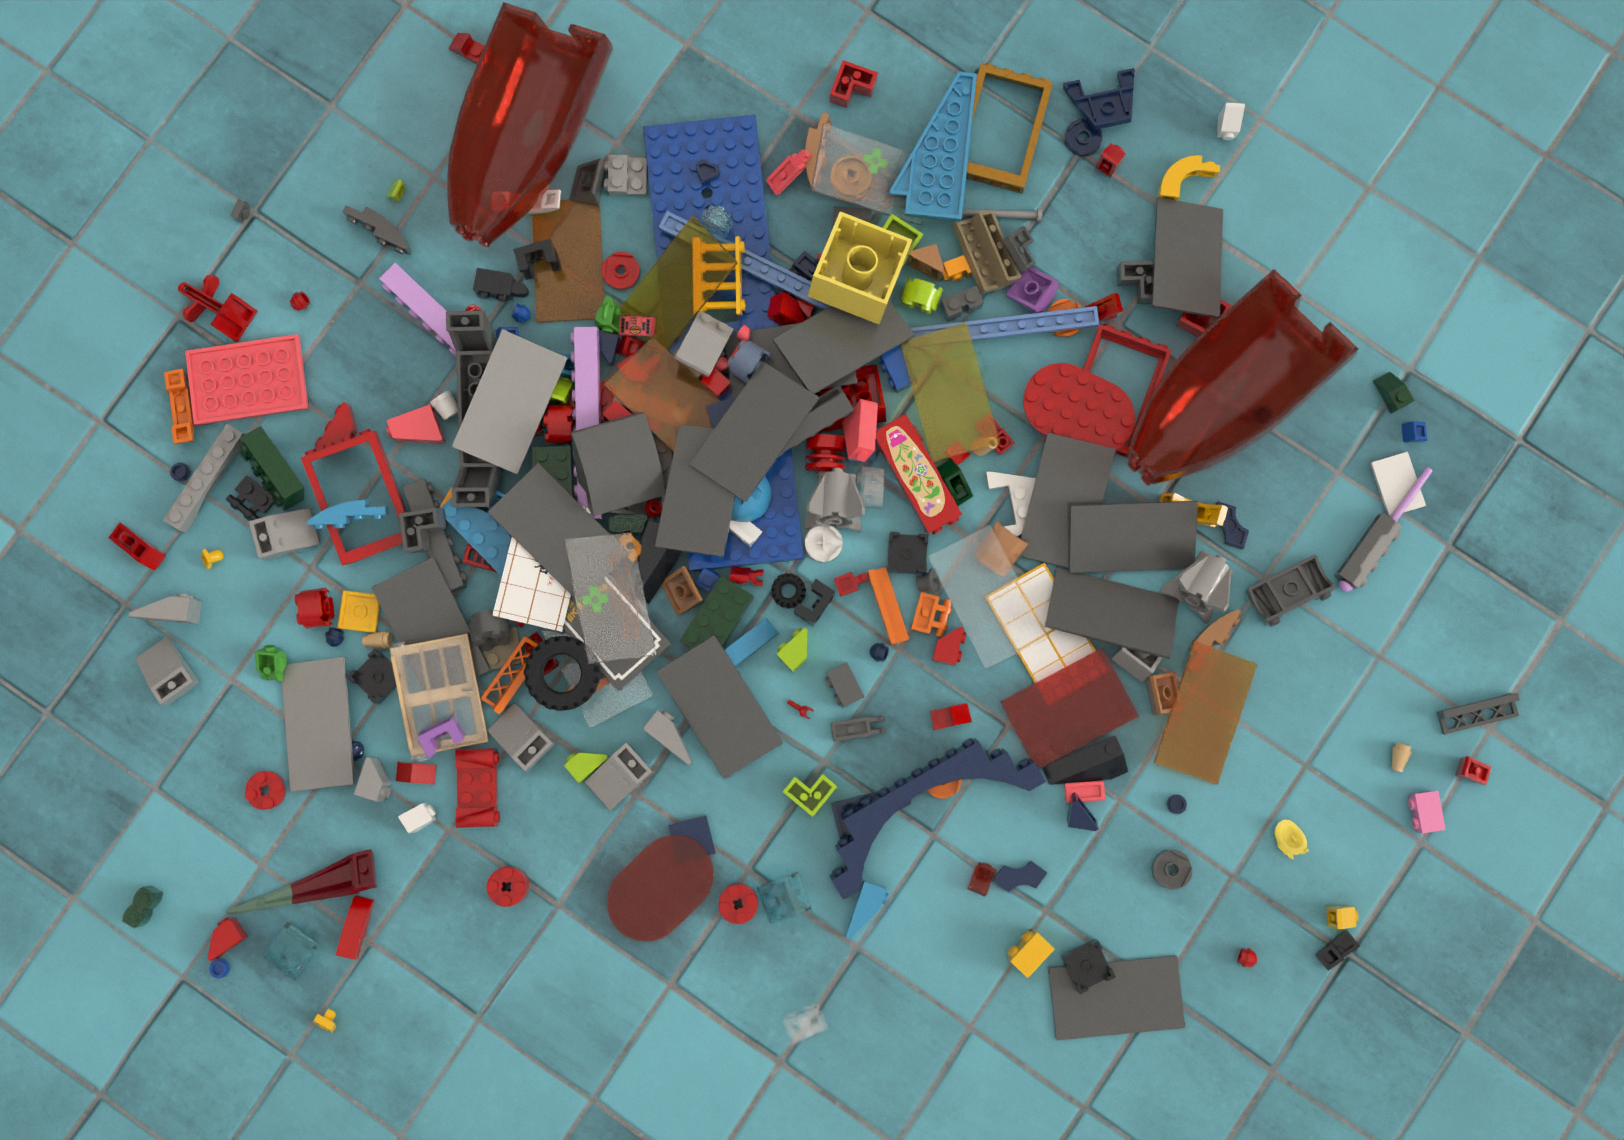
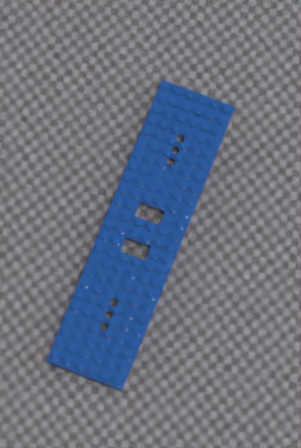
M755 114L643 126L671 400L673 398L678 399L676 406L687 410L689 404L693 405L692 412L686 425L712 428L706 406L731 399L732 391L729 388L716 400L701 385V380L697 381L671 356L681 346L696 318V315H694V251L692 245L659 230L658 227L665 213L669 211L705 230L709 226H714L716 228L715 235L732 243H735V237L739 236L745 242L746 250L771 262ZM706 160L709 164L718 165L720 170L719 177L702 184L696 171L697 162ZM704 190H711L712 196L704 198L702 192ZM712 208L714 209V214L706 216L704 210ZM708 253L704 254V261H707V263H726ZM736 270L724 271V277L720 282H736ZM742 271V299H745V311H742V315H739L740 321L722 322L733 328L731 334L738 333L743 325L749 327L750 331L778 327V323L767 317L770 299L775 295L774 286ZM704 273V281H707V283H708L709 281L706 279V276H705V273ZM707 290V292H704V300H707V302L736 300V290ZM724 347L722 351L725 353L724 357H727L726 347ZM674 427L675 439H677L678 428ZM792 448L779 456L765 475L771 487V503L767 511L760 518L750 521L762 531L759 538L749 547L729 531L724 557L687 552L690 572L702 571L703 568L713 570L804 560Z

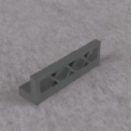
M1518 693L1438 711L1437 715L1442 733L1448 734L1519 716L1515 701L1520 700ZM1510 703L1512 714L1506 715L1500 711L1502 705ZM1489 708L1494 711L1491 719L1481 716L1484 709ZM1466 713L1476 716L1471 724L1462 720ZM1452 717L1457 720L1453 728L1447 729L1446 718Z

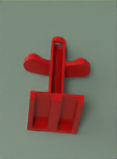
M208 275L204 278L202 292L186 282L180 283L178 291L195 301L190 307L184 309L183 316L188 322L196 321L207 308L217 314L210 325L235 342H238L257 313V310L233 293L229 295L224 304L213 299L220 283L219 278L215 275Z

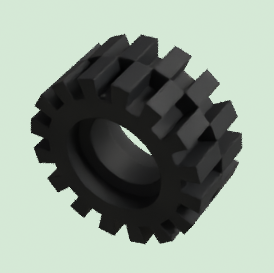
M784 573L773 581L771 594L777 605L790 609L802 603L805 598L806 588L803 580L798 575ZM788 583L794 585L796 594L792 598H785L781 594L783 585Z

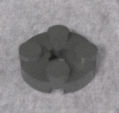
M1165 850L1155 858L1152 865V875L1162 887L1171 890L1185 886L1192 877L1190 860L1180 851ZM1176 865V874L1172 873L1169 875L1168 866Z

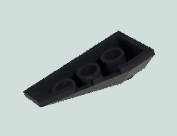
M646 520L640 536L639 544L642 545L641 555H638L637 562H640L639 573L636 574L634 587L635 598L650 604L682 551L655 547L659 523L651 520Z

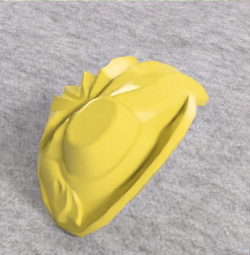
M1282 820L1277 824L1274 832L1277 847L1285 855L1294 859L1293 855H1303L1309 851L1307 849L1306 837L1291 820Z

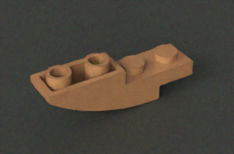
M822 112L817 129L809 127L805 150H808L812 155L805 163L807 181L811 191H815L816 186H820L822 180L820 172L821 169L826 168L828 161L823 150L826 143L824 136L826 132L829 133L832 122L829 121V114Z
M1237 609L1223 615L1199 633L1188 647V650L1194 654L1184 670L1191 674L1201 669L1204 664L1202 659L1205 654L1208 656L1214 647L1212 643L1220 645L1222 642L1225 643L1230 637L1228 632L1232 626L1235 627L1238 624L1240 610Z

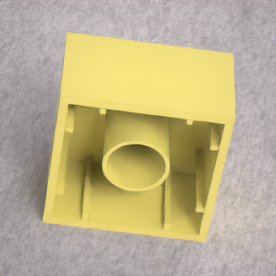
M840 212L814 272L808 297L873 323L880 324L912 239Z

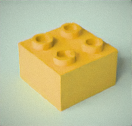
M1034 929L1031 932L1027 930L1020 938L1022 941L1019 945H1013L1007 953L1009 955L1006 957L1027 978L1054 951V948Z

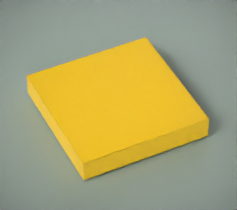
M343 590L337 628L377 633L381 606L375 594Z

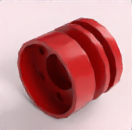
M816 434L806 439L805 449L814 452V454L805 456V460L809 461V463L805 464V470L818 473L832 472L833 468H841L843 472L845 471V465L839 464L845 462V458L837 455V453L846 451L845 437Z

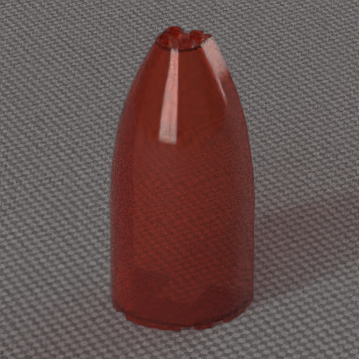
M503 2L466 90L450 147L447 172L449 222L455 228V232L462 235L463 239L473 242V239L477 240L480 245L489 248L490 244L517 224L546 193L578 137L612 54L613 46L605 34L574 24H570L568 29L572 36L548 29L536 12Z
M1273 269L1201 333L1160 380L1136 426L1128 449V466L1133 472L1138 471L1142 476V481L1149 486L1151 483L1166 482L1204 471L1230 459L1260 440L1288 418L1356 356L1358 348L1331 322L1321 332L1298 310L1302 295Z

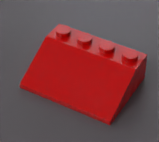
M877 364L862 366L856 370L857 384L841 386L853 408L860 399L877 403V423L887 422L886 407ZM833 388L823 389L815 395L819 397ZM846 417L840 418L830 427L818 432L843 429L842 422Z

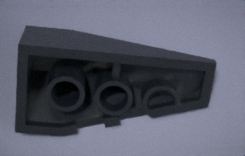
M1111 736L1042 767L1049 785L1111 780L1129 772L1124 753L1116 736Z

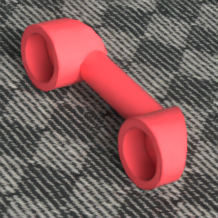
M743 325L737 333L736 338L741 340L740 343L743 340L750 341V328L746 325ZM737 346L736 349L733 351V353L731 354V356L729 357V359H730L732 356H735V354H736L737 351H738V346ZM722 356L717 361L715 368L719 372L730 369L727 366L729 359Z

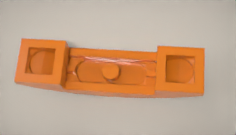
M184 369L164 372L173 425L171 426L173 444L194 441L191 397Z

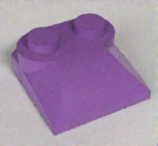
M1029 267L1020 274L1021 279L1011 286L1006 296L1026 307L1032 314L1042 313L1055 296L1059 282L1039 270Z

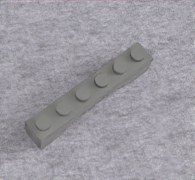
M229 424L225 425L163 521L182 532H188L196 520L202 502L213 482L226 465L240 453L241 436L245 434Z

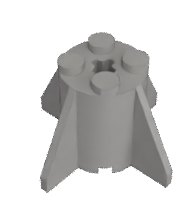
M833 468L832 472H818L817 485L807 502L806 511L809 513L805 520L806 529L818 526L830 527V524H837L836 528L846 527L855 532H861L859 516L864 515L865 507L856 487L855 474L845 473L841 468Z
M1200 551L1194 563L1165 584L1160 592L1161 594L1177 598L1182 604L1186 601L1190 604L1189 608L1198 612L1203 622L1208 624L1213 609L1225 612L1229 606L1230 582L1233 570L1226 564L1227 560L1223 556L1216 555L1215 557L1205 551Z

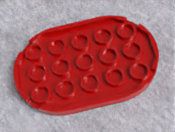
M1055 363L1045 366L1031 377L1024 390L1023 409L1027 420L1037 432L1044 436H1047V433H1053L1093 444L1113 447L1118 450L1126 443L1133 431L1135 413L1132 402L1127 394L1117 385L1075 365Z

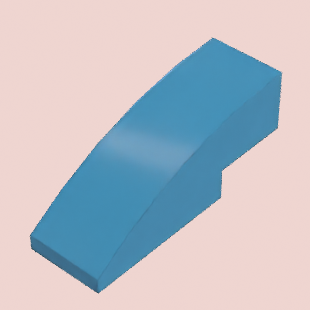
M766 618L726 648L725 652L734 666L737 667L779 633Z

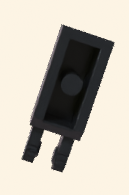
M477 268L473 291L478 297L483 299L495 297L498 301L507 302V300H513L514 297L525 298L529 296L527 286L516 282L511 273Z

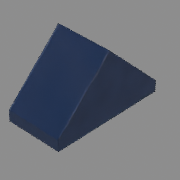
M599 331V349L610 367L615 364L620 344L619 335Z
M1076 792L1072 793L1067 815L1068 827L1097 831L1099 828L1096 818Z

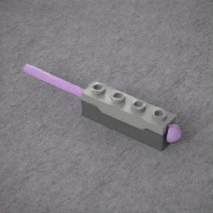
M1425 468L1391 517L1385 513H1380L1376 516L1335 574V577L1340 580L1339 588L1343 592H1350L1352 589L1359 587L1362 588L1366 584L1369 572H1373L1378 567L1379 563L1377 561L1381 556L1384 557L1390 549L1388 545L1401 534L1399 530L1402 525L1398 523V519L1431 475L1432 469Z

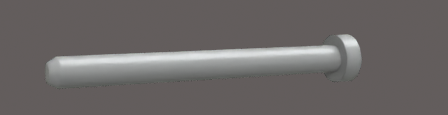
M1037 208V211L993 210L996 218L1037 219V222H1042V208ZM963 209L962 217H973L978 212L988 210Z

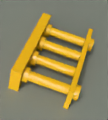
M737 236L735 237V243L707 244L703 238L693 237L694 315L697 316L699 310L705 313L708 309H736V314L742 315V311H745L746 308L745 299H742V253H745V242ZM735 251L736 263H707V261H704V254H707V252ZM736 270V282L707 283V281H704V273H707V271ZM707 290H736V301L707 302V300H704V292H707Z

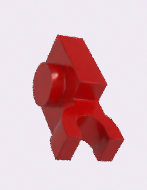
M731 567L730 581L743 584L745 582L749 583V580H752L754 585L762 587L763 580H759L756 577L763 576L764 569L754 571L746 567Z
M850 572L834 578L840 597L858 591V584L870 581L866 572L855 577Z

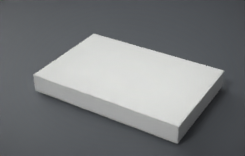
M1408 452L1370 463L1384 508L1389 517H1391L1417 481ZM1421 489L1403 513L1426 506Z

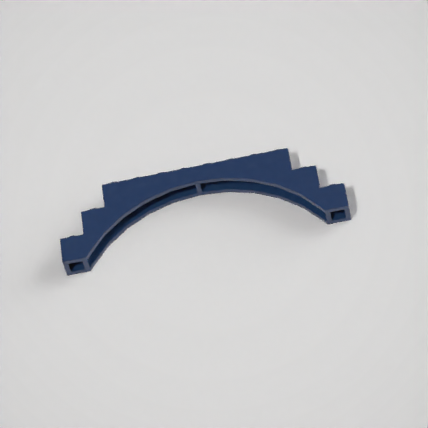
M969 738L962 742V746L959 748H952L946 751L945 756L940 759L934 758L929 761L928 766L913 770L911 772L912 775L909 777H902L894 782L895 785L890 788H882L877 792L878 795L863 799L859 806L846 809L841 818L852 836L840 839L837 842L838 844L835 845L846 866L837 867L829 875L842 899L844 900L860 890L864 863L873 841L883 825L905 803L937 785L961 779L1002 781L1031 791L1046 782L1035 761L1031 758H1026L1018 762V766L1015 767L1005 749H995L987 757L980 742L976 738Z

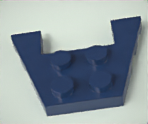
M1134 68L1118 71L1117 78L1121 88L1091 95H1084L1080 80L1063 83V90L1094 130L1131 122Z

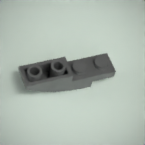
M345 206L343 213L347 217V221L355 225L357 223L364 225V229L373 232L377 243L385 247L390 245L394 247V251L402 255L404 253L411 255L412 251L405 239L383 216L368 207H365L363 213Z

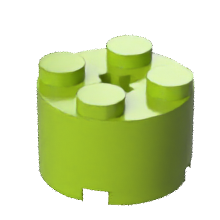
M907 277L900 300L906 308L914 309L915 306L920 308L922 313L931 315L932 312H936L943 289L939 287L936 290L934 289L935 285L916 278L912 282L911 278Z

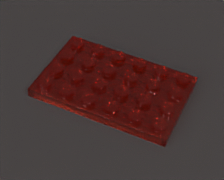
M1103 648L1000 701L1029 758L1035 761L1039 769L1139 717Z

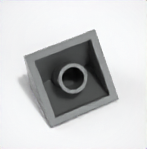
M602 159L577 166L569 200L598 206L606 175Z

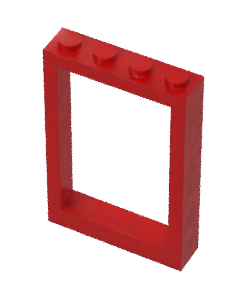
M1100 324L1084 363V370L1090 372L1102 338L1158 359L1128 445L1124 444L1115 451V454L1131 459L1134 456L1172 350L1167 349L1168 347L1164 344L1158 343L1156 345L1150 343V340L1147 338L1134 337L1128 331L1122 330L1120 332L1115 330L1109 324Z
M363 430L359 432L360 436L355 438L352 435L341 439V443L336 445L334 442L323 445L324 449L319 451L312 449L304 452L306 456L300 457L320 510L323 511L329 507L311 462L369 441L398 518L400 513L408 512L377 431ZM326 524L342 566L403 544L400 532L346 552L337 528H333V524Z

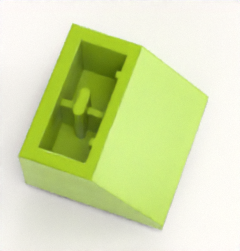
M798 628L791 635L792 640L789 643L785 641L777 648V657L792 673L807 661L808 630L806 628L802 630Z

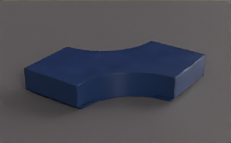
M1217 501L1216 505L1228 507L1223 526H1220L1225 536L1224 544L1243 550L1249 530L1239 524L1236 518L1235 506Z
M1032 861L1026 866L1017 869L1003 865L992 881L1009 893L1019 885H1030L1037 888L1047 872Z

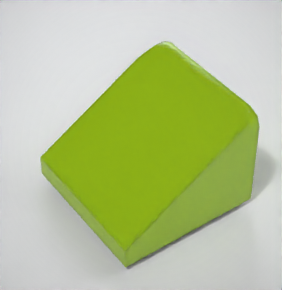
M399 179L392 183L386 195L388 199L397 203L400 201L406 189L403 181Z

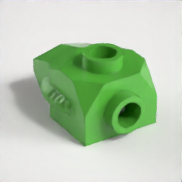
M606 296L598 308L595 324L602 332L619 334L620 316H622L620 306L610 296Z
M265 645L264 648L256 650V670L260 673L263 680L282 682L287 663L286 653L275 645Z

